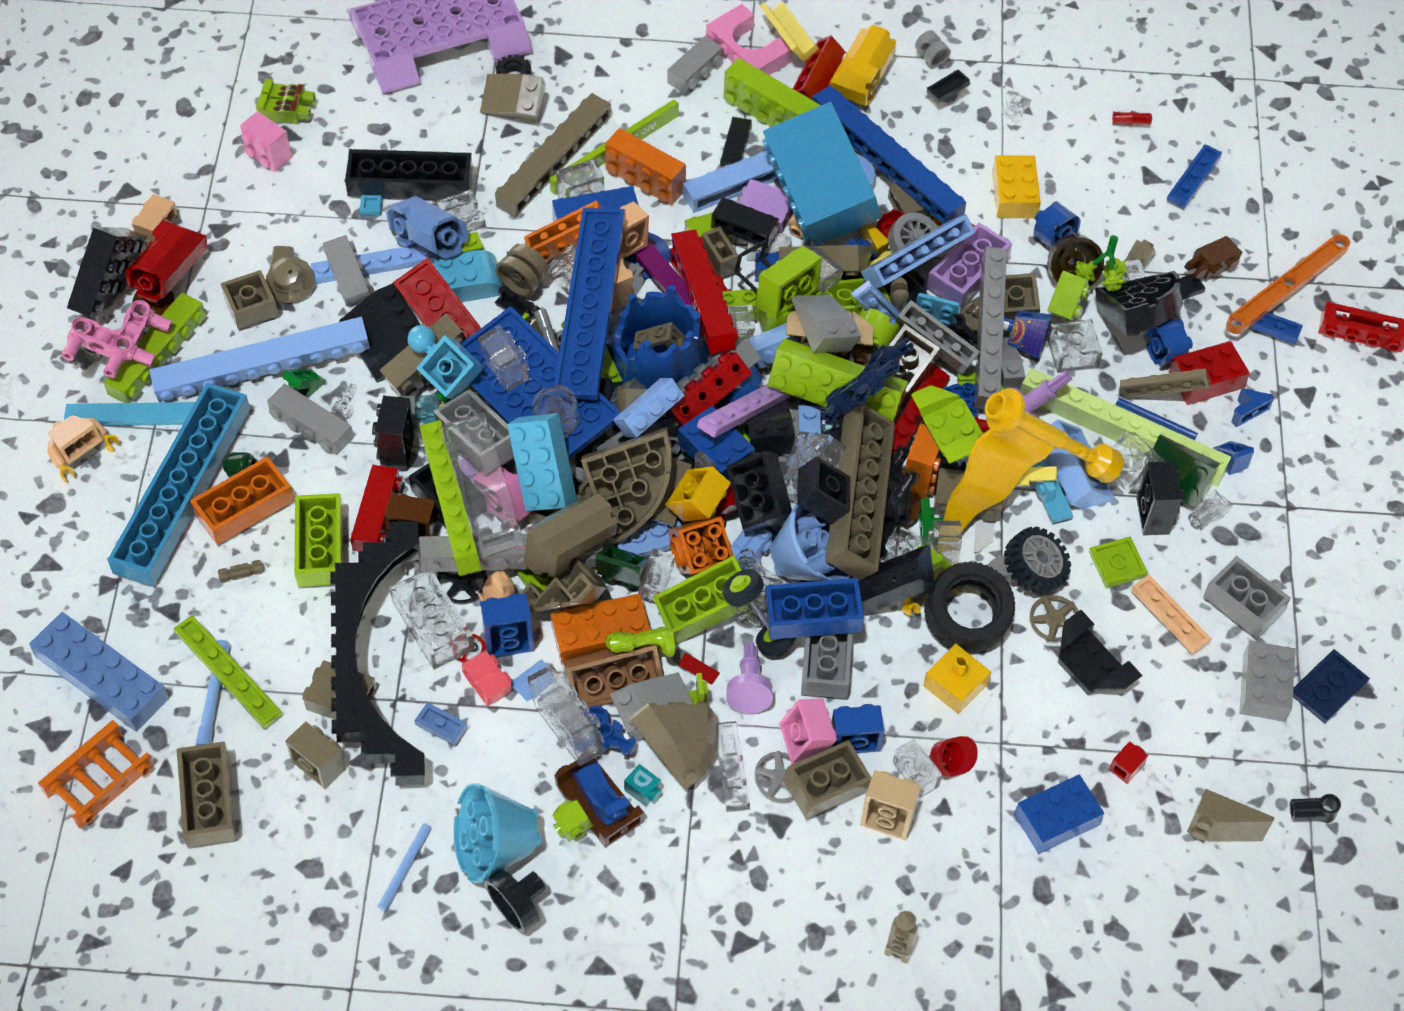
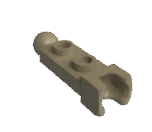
M905 910L900 912L897 917L895 916L884 951L886 956L891 954L899 956L903 963H907L910 958L919 927L916 925V917L912 912Z

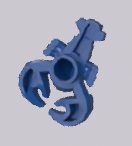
M601 706L586 708L580 715V724L585 721L586 726H594L590 729L588 738H586L582 727L579 728V733H576L577 724L572 725L567 731V741L571 748L577 751H585L587 747L592 746L602 751H605L607 748L621 749V754L626 755L627 753L632 754L635 750L636 740L633 737L625 739L620 733L623 730V725L617 720H613L611 725L609 712Z

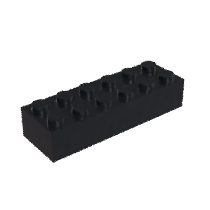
M349 149L345 175L347 196L382 195L385 198H411L417 196L421 199L470 200L473 175L472 153Z

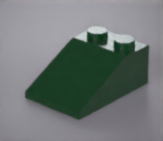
M1160 434L1142 474L1144 475L1148 462L1175 461L1176 470H1179L1181 475L1179 485L1180 489L1184 490V502L1197 508L1203 501L1220 463Z
M608 545L596 554L597 574L603 575L602 579L615 582L619 580L624 582V586L637 589V586L641 587L645 582L651 558Z

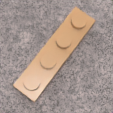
M1150 575L1132 586L1131 591L1193 655L1210 643L1212 638Z

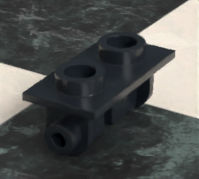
M501 286L498 290L500 297L495 301V304L505 310L511 306L520 316H523L525 313L529 314L531 320L535 316L534 312L541 309L534 302H530L511 291L507 286Z

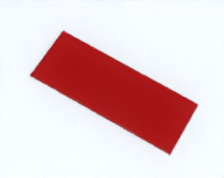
M685 653L677 663V665L694 675L701 673L702 679L707 680L711 685L720 674L717 670L688 653Z

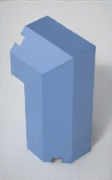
M417 196L390 205L389 208L391 209L386 213L391 233L396 232L398 236L395 238L396 242L404 247L418 244L440 257L448 259L460 254L463 249L461 245L468 240L466 222Z

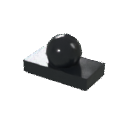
M957 69L926 89L927 93L938 104L943 101L949 103L957 99L959 91L971 84L970 79Z

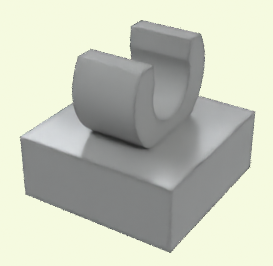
M418 553L403 563L402 571L404 573H407L406 566L409 563H413L415 570L419 571V564L415 561L419 560Z

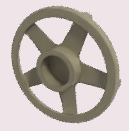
M1044 595L1033 604L1029 615L1030 623L1033 629L1043 638L1061 641L1062 637L1055 636L1057 629L1063 626V623L1067 620L1065 615L1071 609H1073L1074 613H1077L1079 610L1075 603L1067 598L1057 595ZM1050 600L1066 603V605L1060 609H1055ZM1044 603L1047 613L1033 616L1037 606ZM1034 622H1046L1049 626V634L1045 635Z

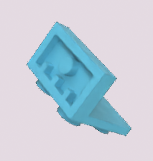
M918 293L916 301L918 306L945 326H949L950 323H957L953 315L960 313L961 307H959L958 302Z

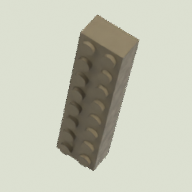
M865 404L855 406L844 415L837 469L850 476V512L833 524H830L825 559L827 563L854 578H858L859 581L878 572L895 426L893 421Z

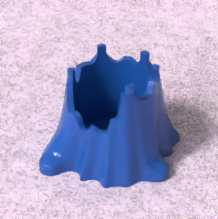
M673 285L668 286L665 293L646 292L642 302L637 301V295L630 294L628 303L620 315L614 332L607 337L606 342L609 353L622 379L618 386L619 388L648 389L660 378H672L677 384L682 378L691 376L698 365L708 362L707 355L709 350L702 333L700 314L695 311L691 304L686 305L680 295L676 293V287ZM672 322L685 336V341L680 347H677L675 343L669 348L665 344L651 347V341L643 340V345L640 344L637 351L633 349L635 333L637 331ZM666 411V417H660V418L658 419V421L660 422V421H662V420H664V419H667V418H669V417H671V416H670L669 413Z

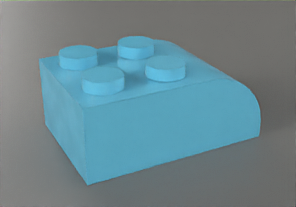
M475 250L460 253L448 259L442 257L433 258L434 267L461 302L500 296L498 290L503 284L495 272L497 260L493 253L485 250Z

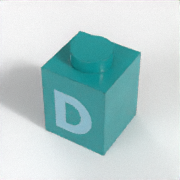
M638 764L624 780V791L647 807L651 801L655 802L662 793L661 779L641 764Z

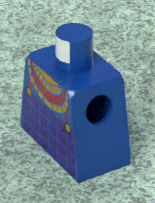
M1019 310L1014 320L1004 317L1003 330L1010 332L1008 343L1039 358L1043 352L1053 315Z

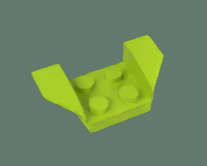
M928 386L912 393L911 396L919 408L925 425L949 464L969 456L976 440L983 433L964 399H961L955 393L934 386Z

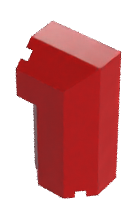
M162 220L153 230L154 242L150 241L148 247L126 270L128 286L136 288L137 291L135 293L139 298L154 303L160 298H164L206 251L207 235Z

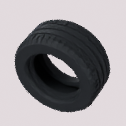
M971 561L954 564L947 567L937 576L935 588L928 591L924 604L926 624H928L931 633L934 634L933 636L942 645H946L947 648H951L956 643L967 653L985 651L999 642L1010 627L1015 614L1014 593L1006 578L1002 577V574L998 573L997 570H993L991 566L988 567L986 564L972 563ZM960 587L978 589L987 596L992 605V621L981 628L971 629L961 626L952 619L947 611L946 598L948 593Z

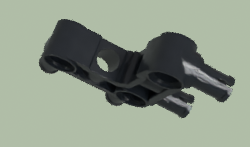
M898 445L890 462L880 559H884L888 555L885 544L898 523L900 522L904 525L910 521V515L907 511L911 504L910 491L920 477L917 472L911 471V469H907L905 475L903 474L902 465L910 450L905 446L902 447V445Z

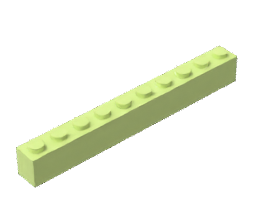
M1031 368L1022 382L1020 391L1027 395L1041 385L1044 380L1051 381L1054 378ZM1069 384L1057 390L1058 395L1051 398L1040 406L1042 409L1147 456H1150L1161 434L1219 462L1220 465L1211 482L1216 487L1219 486L1231 459V456Z

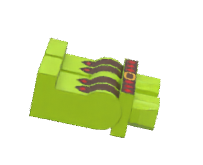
M265 78L256 104V111L273 122H292V124L298 125L300 119L310 120L311 107L305 106V104L315 105L316 95L315 92L306 91L304 84L274 83L273 79Z

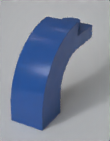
M593 762L571 773L586 802L605 825H609L628 814L625 808L629 806L626 797L618 796L612 790L598 762Z

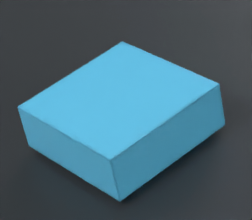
M361 195L360 216H381L382 195Z

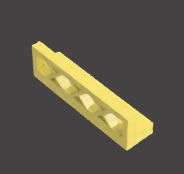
M783 1L773 10L765 3L760 6L791 50L804 62L819 49Z

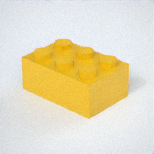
M995 155L992 176L997 218H1035L1041 204L1036 156Z

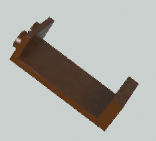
M592 749L588 753H581L571 764L560 767L556 774H554L555 785L567 801H575L577 799L593 824L589 829L604 848H607L644 823V811L639 805L634 808L627 799L629 806L625 807L628 812L627 815L609 825H605L599 820L586 802L571 774L593 762H597L596 751ZM599 764L612 790L618 796H625Z

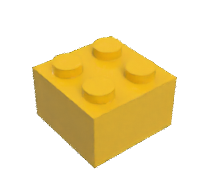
M713 466L688 469L667 501L666 506L683 522L709 519L715 514L718 503L726 496L727 489L731 483Z

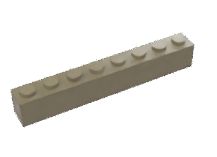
M593 93L584 98L577 109L571 111L568 118L557 126L551 136H547L544 143L533 151L532 156L527 161H524L514 174L509 176L507 182L502 187L500 186L496 190V207L516 218L550 182V177L560 172L611 118V103Z

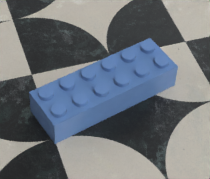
M63 611L29 643L34 656L136 733L169 700L164 685Z

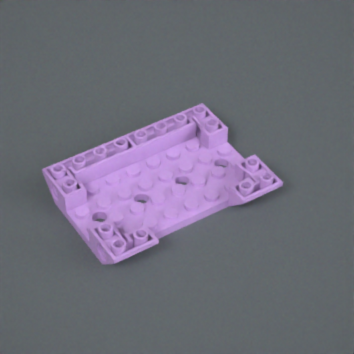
M379 0L346 9L358 39H362L367 50L370 67L382 94L420 84L413 58L488 38V48L495 62L502 61L504 56L508 58L510 54L512 57H515V54L520 56L532 52L525 22L514 0ZM459 12L460 14L454 15L452 13ZM416 22H421V23H423V24H421V25H416L415 23H416ZM379 32L385 33L384 35H377Z

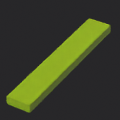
M193 615L174 627L175 634L263 729L282 716V711Z

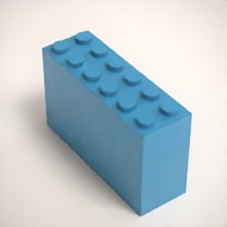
M828 102L763 130L765 139L762 142L766 154L773 165L776 177L779 178L781 188L787 196V201L794 212L798 225H800L805 241H810L812 246H818L882 218L873 189L832 102Z

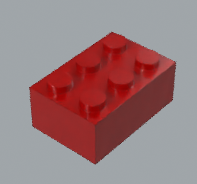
M1231 340L1173 357L1169 373L1192 371L1194 369L1207 370L1211 380V388L1180 392L1187 405L1244 389L1250 375L1249 370Z

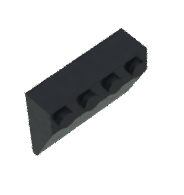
M393 283L374 291L339 320V322L362 317L370 349L358 354L376 383L385 380L380 369L409 345L407 338L410 330L415 326L421 325Z

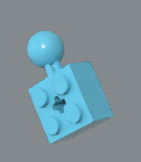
M425 325L413 327L408 334L407 339L410 348L417 353L428 354L416 369L446 398L454 399L462 394L484 368L455 338L444 335L435 344L436 336L434 331Z

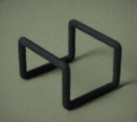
M765 240L741 252L738 255L734 269L735 274L756 293L758 288L739 272V267L743 256L761 246L760 260L768 268L772 266L764 259L767 241Z

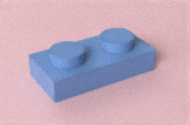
M428 702L414 720L415 725L453 745L457 744L468 728L466 722Z

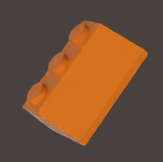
M921 423L907 456L904 472L905 475L906 470L911 469V471L919 474V479L910 491L915 494L918 500H921V498L927 499L928 495H933L941 459L938 458L939 447L926 426Z

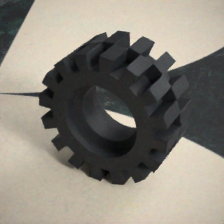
M510 54L508 58L504 56L502 61H498V64H496V74H508L511 71L520 72L519 74L532 75L531 63L522 55L518 58V54H515V57H512Z

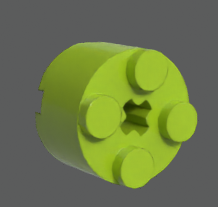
M864 307L859 314L873 327V345H866L871 348L872 352H875L883 345L889 346L900 330V326L896 322L893 325L889 322L891 319L889 316L876 309L869 308L866 311Z

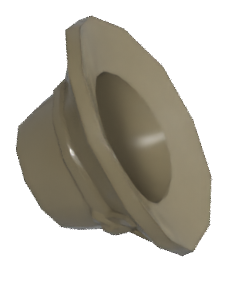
M285 257L271 265L266 275V282L276 301L284 304L298 303L309 296L315 286L314 271L306 261L298 257Z

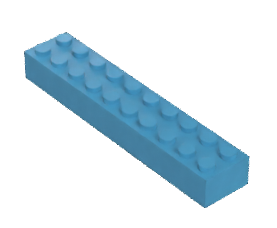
M206 382L107 559L112 574L149 586H155L194 514L190 500L207 490L250 411L246 394Z

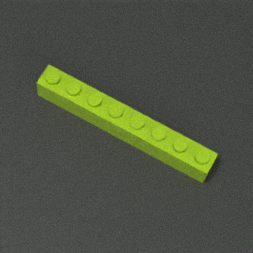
M438 420L419 425L458 574L461 576L482 570L442 422Z

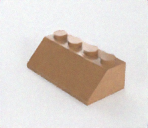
M653 644L634 648V651L614 653L610 649L561 661L575 712L585 710L591 706L613 703L611 693L633 683L663 676L657 646Z

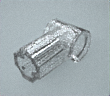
M1215 489L1207 495L1199 507L1189 514L1188 520L1193 528L1202 531L1217 517L1219 519L1224 517L1233 504Z

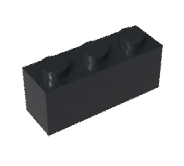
M724 197L720 199L712 213L711 228L721 227L724 233L755 245L765 240L767 241L766 249L769 248L778 232L779 218Z

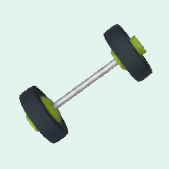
M753 569L739 571L732 575L722 588L725 600L734 607L751 603L765 624L756 636V645L761 653L766 656H776L785 652L793 645L796 638L770 640L767 619L754 601L763 590V579Z

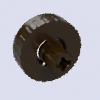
M1066 235L1055 242L1050 249L1047 257L1048 271L1051 277L1058 283L1063 271L1077 276L1075 273L1077 269L1076 262H1084V256L1088 264L1090 261H1095L1103 252L1092 239L1085 235ZM1104 259L1093 270L1095 281L1089 280V286H1092L1100 278L1104 269Z

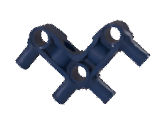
M904 338L895 346L883 345L876 350L870 357L871 359L864 370L857 377L838 387L826 397L827 410L823 413L822 420L824 421L828 417L825 423L832 425L838 416L845 415L858 404H865L869 397L878 393L885 386L890 376L899 372L900 367L898 364L903 355L914 349L913 343L906 344L910 340Z

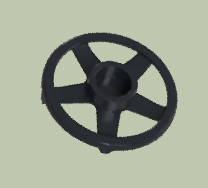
M485 570L459 576L458 572L456 574L437 572L436 586L441 596L446 600L454 603H468L477 599L479 593H483L482 589L487 580V574ZM441 578L452 582L446 594L440 586ZM483 578L482 588L476 594L471 586V582ZM457 591H465L471 598L457 600L451 597Z

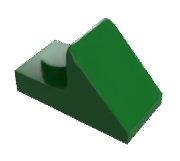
M311 369L285 370L282 376L283 379L289 382L288 385L307 398L314 394L326 381Z
M921 498L919 525L921 545H930L934 541L944 519L934 518V507H930V499Z

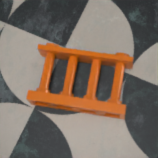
M111 720L37 782L42 793L48 799L57 794L76 812L72 815V818L79 829L91 823L100 811L140 777L147 775L154 766L148 752L139 758L120 740L123 734L119 725L114 720ZM114 747L132 765L123 773H120L102 756L108 748ZM95 762L113 779L103 790L83 772L91 763ZM74 778L95 796L84 806L64 787Z

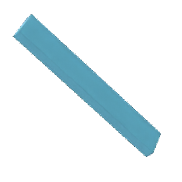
M195 402L66 404L64 420L74 415L79 418H94L102 426L183 425Z

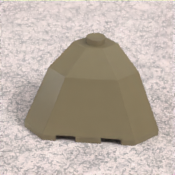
M576 558L569 569L559 579L555 577L545 590L530 582L520 594H527L530 613L594 603L607 587L604 580L593 568Z
M706 701L697 702V704L669 702L668 705L647 703L629 717L685 790L705 775L717 752L718 717Z

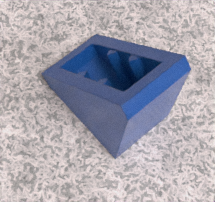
M1234 441L1213 447V449L1231 456L1226 470L1228 475L1247 469L1254 454V447Z

